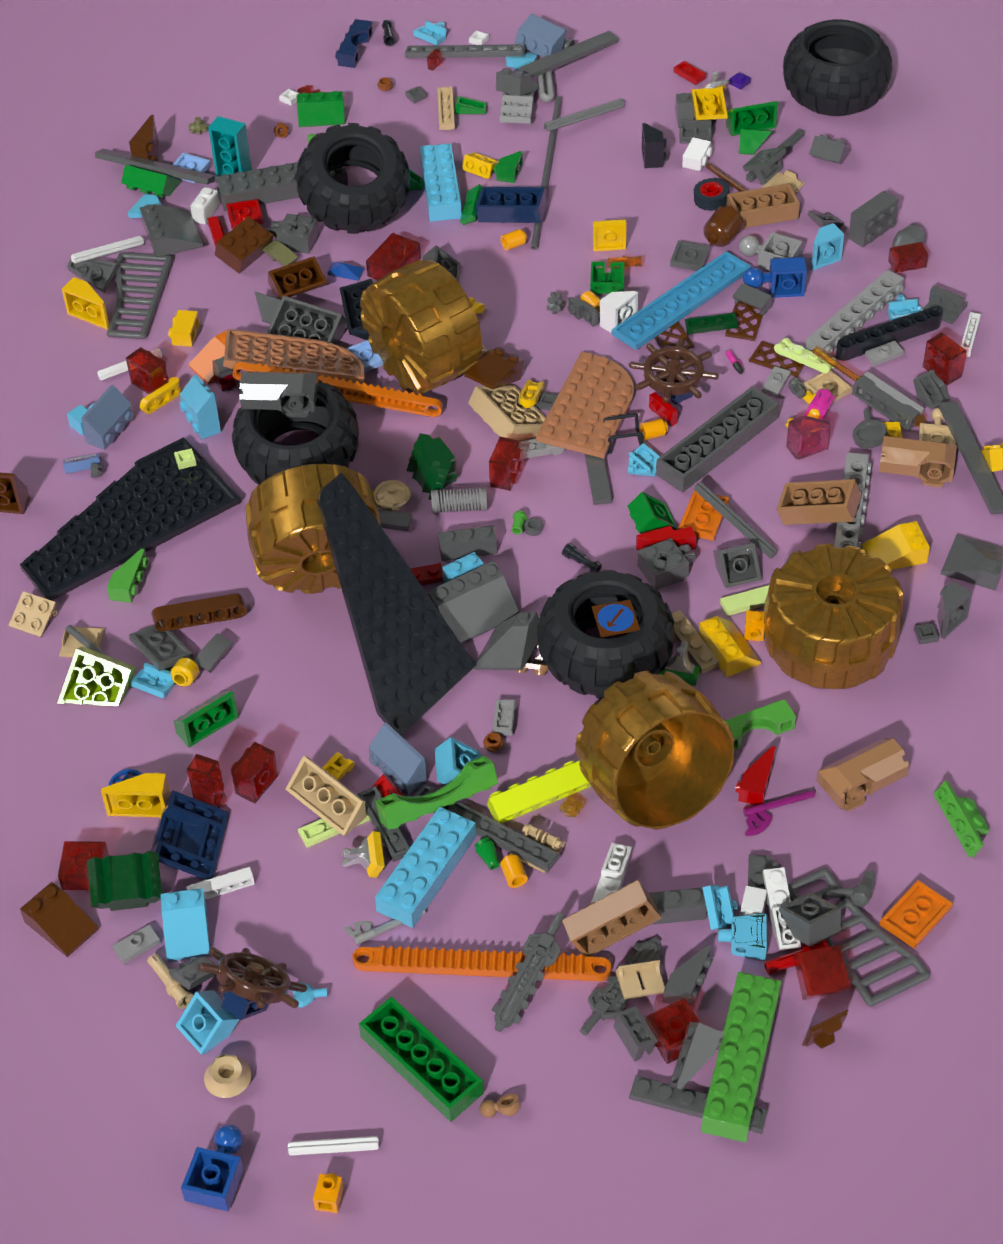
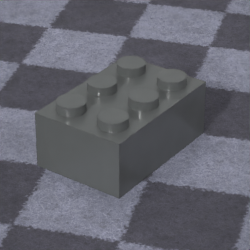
M882 191L851 212L848 239L861 247H865L879 236H882L890 228H893L897 222L899 199L886 191Z

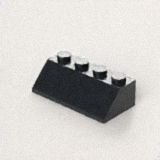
M372 279L339 288L348 332L350 335L364 340H368L370 335L362 325L360 300L364 290L373 284Z

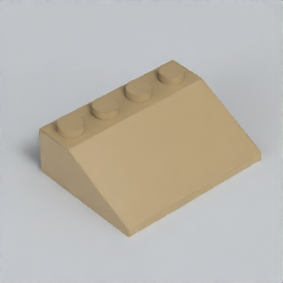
M504 385L493 390L486 386H475L468 404L492 428L493 432L500 436L504 443L511 445L513 442L525 441L536 437L546 417L535 405L531 408H525L519 403L521 391L515 385Z

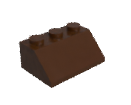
M315 256L268 271V283L274 296L282 299V296L291 297L328 284Z

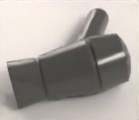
M866 871L855 887L828 890L826 896L828 898L851 896V900L856 906L864 907L871 900L876 884L875 873L873 871Z

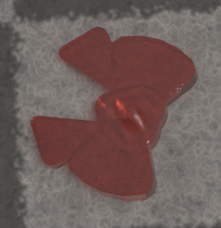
M306 85V87L299 88L297 93H317L321 91L320 89L312 91L313 85Z

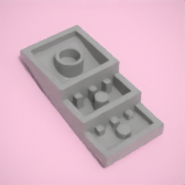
M535 91L522 96L503 92L499 122L531 123Z

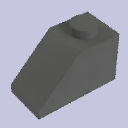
M691 93L676 94L675 111L678 128L680 127V120H694Z

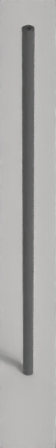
M557 96L555 99L552 120L559 118L562 100L560 96ZM557 129L551 130L541 182V187H545V191H547ZM541 223L534 224L531 242L532 250L537 249Z

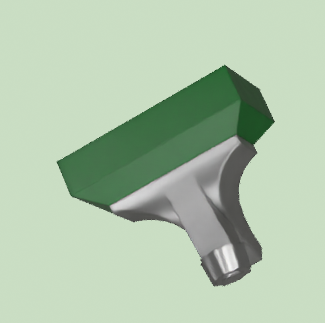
M681 641L676 655L669 660L664 670H660L659 674L664 675L666 671L679 676L687 684L696 686L700 674V666L693 665L689 661L687 655L688 642Z

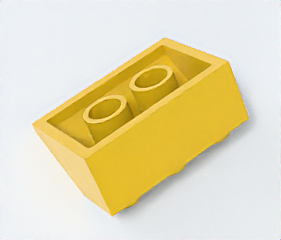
M718 616L699 622V635L719 661V668L726 678L761 664V661L733 622Z

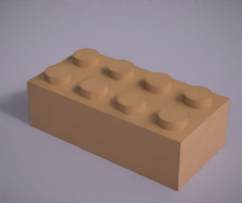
M790 183L727 194V205L740 213L738 216L741 221L744 220V228L798 219L800 203Z
M855 479L785 483L777 512L783 525L853 522L861 498V492Z
M637 880L628 883L624 888L608 894L605 898L589 904L581 911L570 914L562 921L570 941L584 956H592L662 919L653 897Z

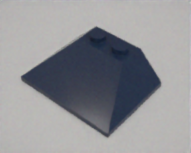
M172 790L159 819L151 851L158 853L160 863L205 880L212 879L229 812Z

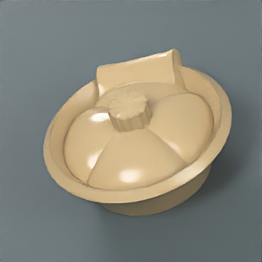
M388 480L377 485L373 490V494L378 508L398 511L409 500L411 491L401 481Z
M236 1054L216 1056L215 1061L208 1066L204 1074V1083L207 1090L221 1098L239 1095L247 1088L251 1080L249 1065L243 1059L237 1057Z

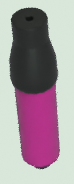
M727 350L725 354L733 368L739 374H742L744 371L741 361L736 359L731 350Z

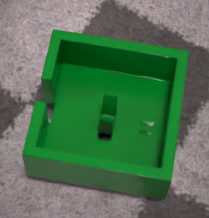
M591 261L590 291L594 294L624 292V262H611V273H605V262Z

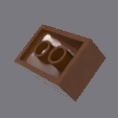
M150 115L129 141L132 156L158 162L157 130L154 115Z
M496 347L487 351L465 373L464 377L493 390L520 380L525 360L520 359L516 354L505 352L503 348Z
M0 472V512L24 514L30 500L27 486L15 474Z
M50 882L20 908L24 922L66 957L70 956L99 930L98 926L70 896L53 882Z

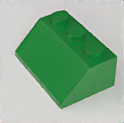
M343 91L297 94L298 126L344 125Z
M772 101L729 110L727 112L726 127L730 135H740L741 129L769 130L776 128L778 102Z
M125 165L121 184L126 185L127 189L135 191L136 188H139L140 192L145 194L154 192V195L163 198V195L170 197L181 182V180L129 165Z
M223 691L173 721L176 734L189 748L238 719L234 693L232 691Z

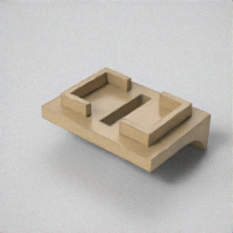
M660 960L619 966L616 970L624 999L664 993L665 986L660 973ZM637 972L640 973V976H641V979H642V983H643V986H644V989H643V990H642V988H641V985H640V981H639Z

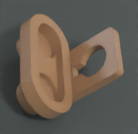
M539 654L535 661H532L530 656L522 670H515V672L526 673L527 669L531 668L534 670L535 675L545 676L549 669L548 664L543 663V659Z

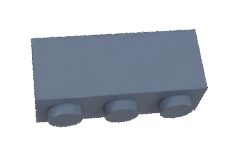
M530 14L519 27L514 44H524L527 50L546 57L562 50L567 29L535 14Z
M111 385L81 418L87 443L104 450L134 418L132 404L114 385Z
M384 723L369 746V761L374 767L377 766L384 775H388L400 791L403 790L409 796L427 783L425 758L390 725Z

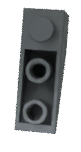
M705 946L671 973L664 989V1003L687 1011L691 1003L695 1004L698 997L697 988L703 985L706 977L704 971L706 968L709 969L712 964L713 956L710 955V946Z

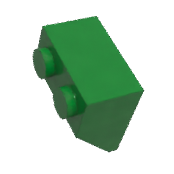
M641 492L627 505L630 511L629 515L634 520L635 528L640 534L671 526L673 531L678 530L667 504L644 492Z

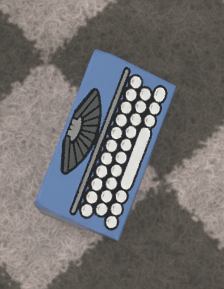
M99 453L64 459L65 474L91 469V463L100 464Z

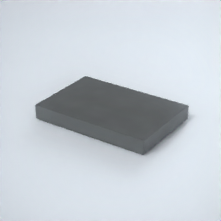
M153 625L129 634V640L158 671L174 666L181 658H193V653L171 630L160 632Z

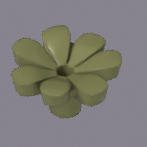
M195 117L194 123L189 124L190 133L195 131L196 134H201V131L206 132L209 125L204 120H201L200 117Z

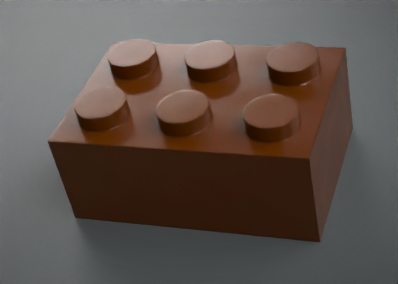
M248 216L216 242L215 256L240 274L265 253L263 248L272 242L273 234Z

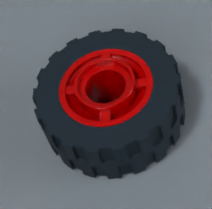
M717 178L699 181L694 188L695 205L698 208L709 211H716L719 206H726L729 186L726 182Z

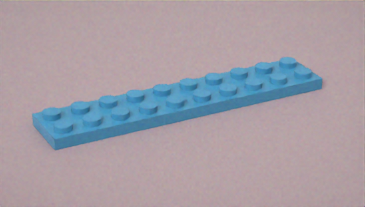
M726 251L611 329V335L637 350L739 280L751 266Z

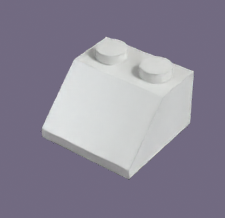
M611 292L606 297H603L600 300V327L611 333V329L638 312V292Z

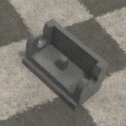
M680 120L679 143H690L692 138L711 141V120Z
M744 283L739 286L732 296L735 300L734 303L738 304L742 301L756 307L761 311V315H765L769 308L772 307L771 295Z
M637 1006L617 1012L613 1027L633 1060H640L644 1051L650 1055L658 1040Z

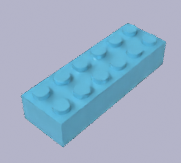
M451 144L420 146L421 167L429 221L460 219L461 201Z
M439 807L375 896L376 912L391 919L400 920L404 925L413 928L422 916L424 909H427L476 838L475 822Z

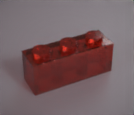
M196 754L187 768L193 798L220 808L226 802V795L219 761Z

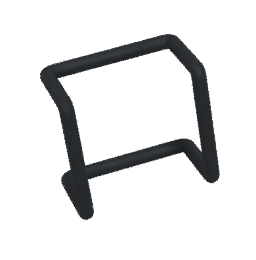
M625 414L605 417L603 419L604 423L607 420L635 417L636 433L610 436L608 438L610 443L609 454H612V439L637 436L639 445L644 443L643 433L639 432L638 414Z

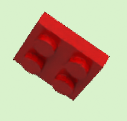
M258 199L226 204L231 229L235 228L248 216L258 224H263Z

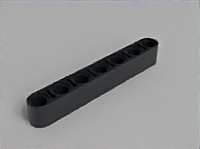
M931 307L840 338L837 341L836 358L841 361H847L864 355L865 351L892 341L899 343L937 330L941 325L942 310L937 307Z

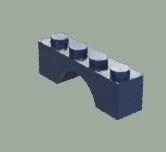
M355 19L353 24L350 25L348 33L345 34V39L341 42L340 48L335 54L338 66L356 67L360 60L357 45L367 43L373 35L372 21Z

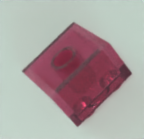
M802 416L789 421L786 447L796 460L828 449L831 430L830 421L809 416Z

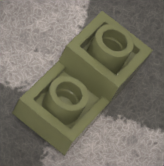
M277 240L263 248V251L273 261L277 260L282 266L295 263L298 260L296 254Z

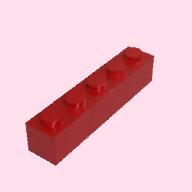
M217 216L207 218L216 248V242L224 237L225 233L223 232L221 221L218 220Z

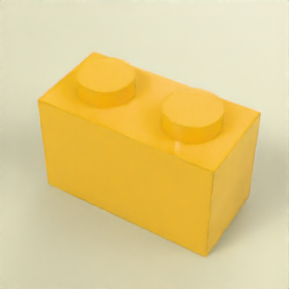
M178 310L176 317H173L172 328H169V338L172 340V345L192 347L200 325L198 311Z

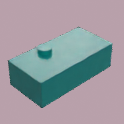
M217 116L208 126L216 177L252 170L246 123Z

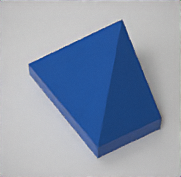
M333 262L327 273L330 276L359 281L364 268Z

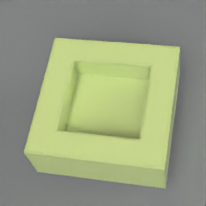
M192 448L174 452L179 470L196 466Z

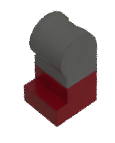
M223 356L212 361V368L216 384L222 391L235 387L236 382L233 378L232 369L223 367Z

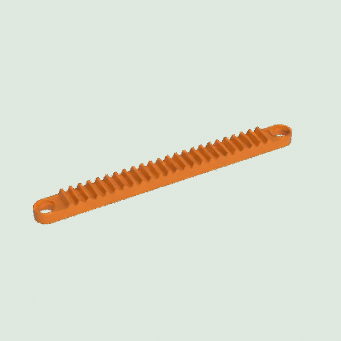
M238 362L234 365L232 374L235 379L240 381L241 373L237 371L240 369L253 372L297 371L295 369L290 371L289 368L283 370L282 367L277 369L274 365L269 367L268 364L262 366L261 363L256 365ZM324 375L317 376L319 380H322L323 384L328 383L337 388L343 394L345 400L429 417H437L442 413V403L440 400L422 396L421 393L415 395L414 392L409 394L406 390L404 392H401L400 389L394 391L393 388L388 390L385 386L383 388H380L379 385L373 387L372 384L367 386L366 383L359 384L358 381L353 383L352 380L346 382L345 379H342L340 381L337 377L332 379L331 376L327 378ZM436 406L438 409L432 410L429 407Z
M382 945L380 948L360 947L353 952L352 958L354 967L360 971L515 977L518 972L515 966L518 962L523 963L526 956L522 951L506 953V951L502 950L501 953H498L496 950H493V952L488 950L481 952L479 949H476L473 952L471 949H467V951L462 949L455 951L453 948L450 950L445 948L429 950L427 947L424 949L419 947L412 949L410 946L404 949L402 946L386 948ZM563 953L558 957L554 966L551 964L550 967H544L542 973L545 976L543 979L605 981L611 975V963L603 957H590L583 954L576 956L574 953L567 956ZM366 955L369 957V960L361 963L358 961V958ZM602 965L606 968V971L598 973L594 968Z

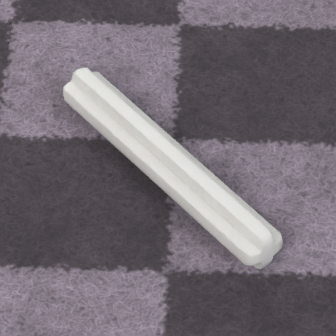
M157 348L99 370L97 372L98 377L102 381L162 358V352Z
M377 1136L291 1141L288 1143L289 1155L366 1151L379 1148Z

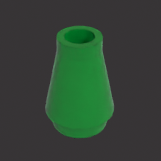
M490 838L479 840L475 844V852L490 870L498 868L500 862L494 842Z

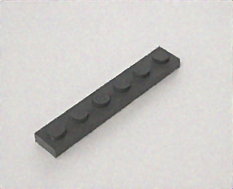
M635 1075L629 1099L703 1118L708 1094L686 1088L674 1089L669 1087L667 1083ZM754 1107L749 1131L759 1134L763 1133L768 1110Z

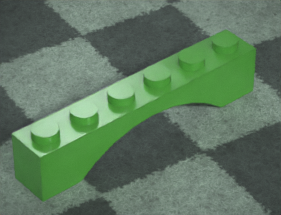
M484 755L466 763L462 771L450 783L433 793L415 797L401 796L393 793L376 800L375 803L380 822L388 830L396 829L408 821H415L420 816L436 812L439 807L453 805L456 801L472 797L477 792L489 790L492 786L498 784L494 763Z

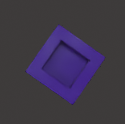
M740 72L729 79V84L740 90L751 83V78Z

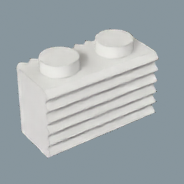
M692 138L683 154L682 167L701 171L702 167L706 166L708 157L712 155L713 147H711V141Z
M204 187L193 203H191L190 209L194 222L205 225L208 222L207 218L211 217L220 205L217 190Z

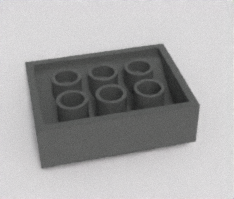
M148 204L144 207H139L142 223L155 258L203 247L189 210L158 204Z
M282 296L266 334L321 340L336 345L345 331L347 322L343 314Z
M495 561L431 589L427 593L461 644L496 628L497 625L519 613L507 582Z

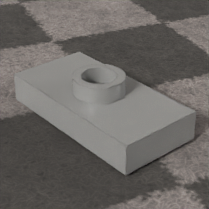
M895 341L865 351V357L873 366L904 355V350Z
M774 366L762 387V393L778 397L788 381L791 371Z
M496 699L492 733L513 735L516 700Z
M148 925L112 945V948L124 965L161 942L152 927Z

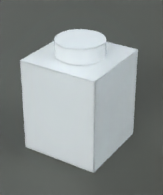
M746 886L740 916L763 914L767 890Z

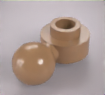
M507 1094L502 1096L497 1102L490 1099L484 1100L480 1104V1113L486 1118L495 1116L497 1111H500L502 1115L512 1116L521 1108V1103L518 1095Z

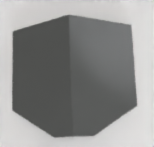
M808 212V216L820 228L832 223L838 228L844 225V222L830 212L825 214Z
M933 369L913 379L917 399L931 410L938 407L940 402L951 400L942 379L935 374Z

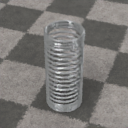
M484 487L479 488V492L477 488L475 491L472 488V494L469 488V497L467 488L466 492L462 489V493L461 489H459V496L458 489H456V499L454 489L452 492L450 489L449 494L448 490H446V497L445 490L443 489V500L441 490L439 493L438 490L431 491L432 513H438V510L440 513L441 508L443 513L444 508L446 513L448 511L451 512V509L454 512V507L455 512H457V508L459 512L461 510L463 512L464 508L467 511V505L468 511H470V508L472 511L474 509L477 511V506L478 511H480V503L481 510L487 511V494Z

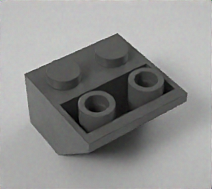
M820 134V137H814L809 154L812 157L842 165L851 149L847 146V143H844V140L835 138L834 141L829 136Z

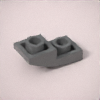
M568 298V311L577 320L584 318L593 327L599 324L598 310L580 299Z
M217 633L200 651L194 662L211 673L221 658L224 659L234 643Z

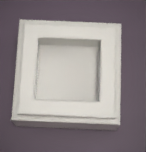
M475 31L470 36L469 43L484 45L489 40V34Z
M287 89L279 96V101L292 106L297 102V94L300 93Z

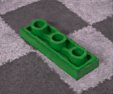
M480 184L467 191L460 218L462 225H466L469 222L472 223L477 218L476 204L482 189Z

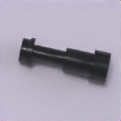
M384 20L382 23V28L384 29L383 41L386 46H392L395 44V36L391 29L392 23L390 20Z
M567 543L562 550L564 557L586 565L590 568V572H599L602 568V564L599 561L593 562L588 559L586 554L579 551L572 543Z

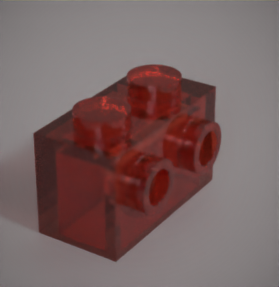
M922 242L890 247L888 261L894 273L927 267L928 253Z

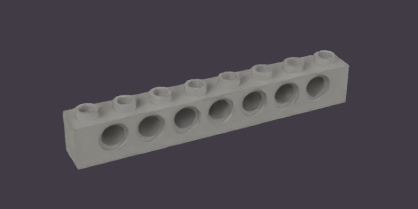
M887 269L806 339L805 349L817 352L823 357L830 356L833 350L837 348V341L840 338L851 335L858 329H861L863 324L868 320L870 321L886 304L892 302L894 297L902 293L904 277Z
M847 452L843 480L855 479L861 492V498L854 521L837 523L834 547L845 548L851 545L861 548V542L858 539H862L863 528H860V525H864L865 515L861 514V512L866 510V501H863V499H867L868 488H865V486H869L870 475H866L871 470V462H868L869 455Z

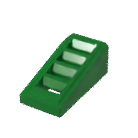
M457 96L454 114H485L487 103Z

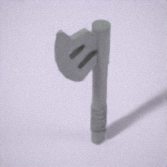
M395 919L371 929L373 922L360 921L351 924L355 925V931H352L350 925L342 929H345L349 937H353L356 945L403 923ZM361 925H364V933L361 932Z

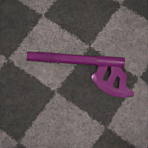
M814 791L798 793L743 809L745 817L748 816L746 823L749 828L745 832V836L757 835L770 825L772 815L767 814L766 810L815 797ZM756 814H758L764 821L762 822ZM752 822H755L758 827L755 828Z

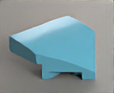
M425 21V26L415 29L413 36L438 45L446 40L444 21H439V23L434 24Z
M525 52L524 57H505L506 66L513 67V70L518 71L519 67L538 60V54Z
M143 195L127 212L129 218H141L139 207H144L148 204L161 205L157 195Z
M899 294L895 301L889 302L887 315L890 321L922 311L923 309L918 305L919 299L908 300L905 299L904 295Z
M643 443L634 452H629L628 474L656 476V460L660 456Z
M144 663V669L140 670L130 680V685L164 699L173 689L174 681L171 678L170 667L158 671L154 665Z
M719 885L703 887L711 930L727 928V925H731L732 918L734 917L733 911L738 909L737 901L731 900L728 886L719 887Z

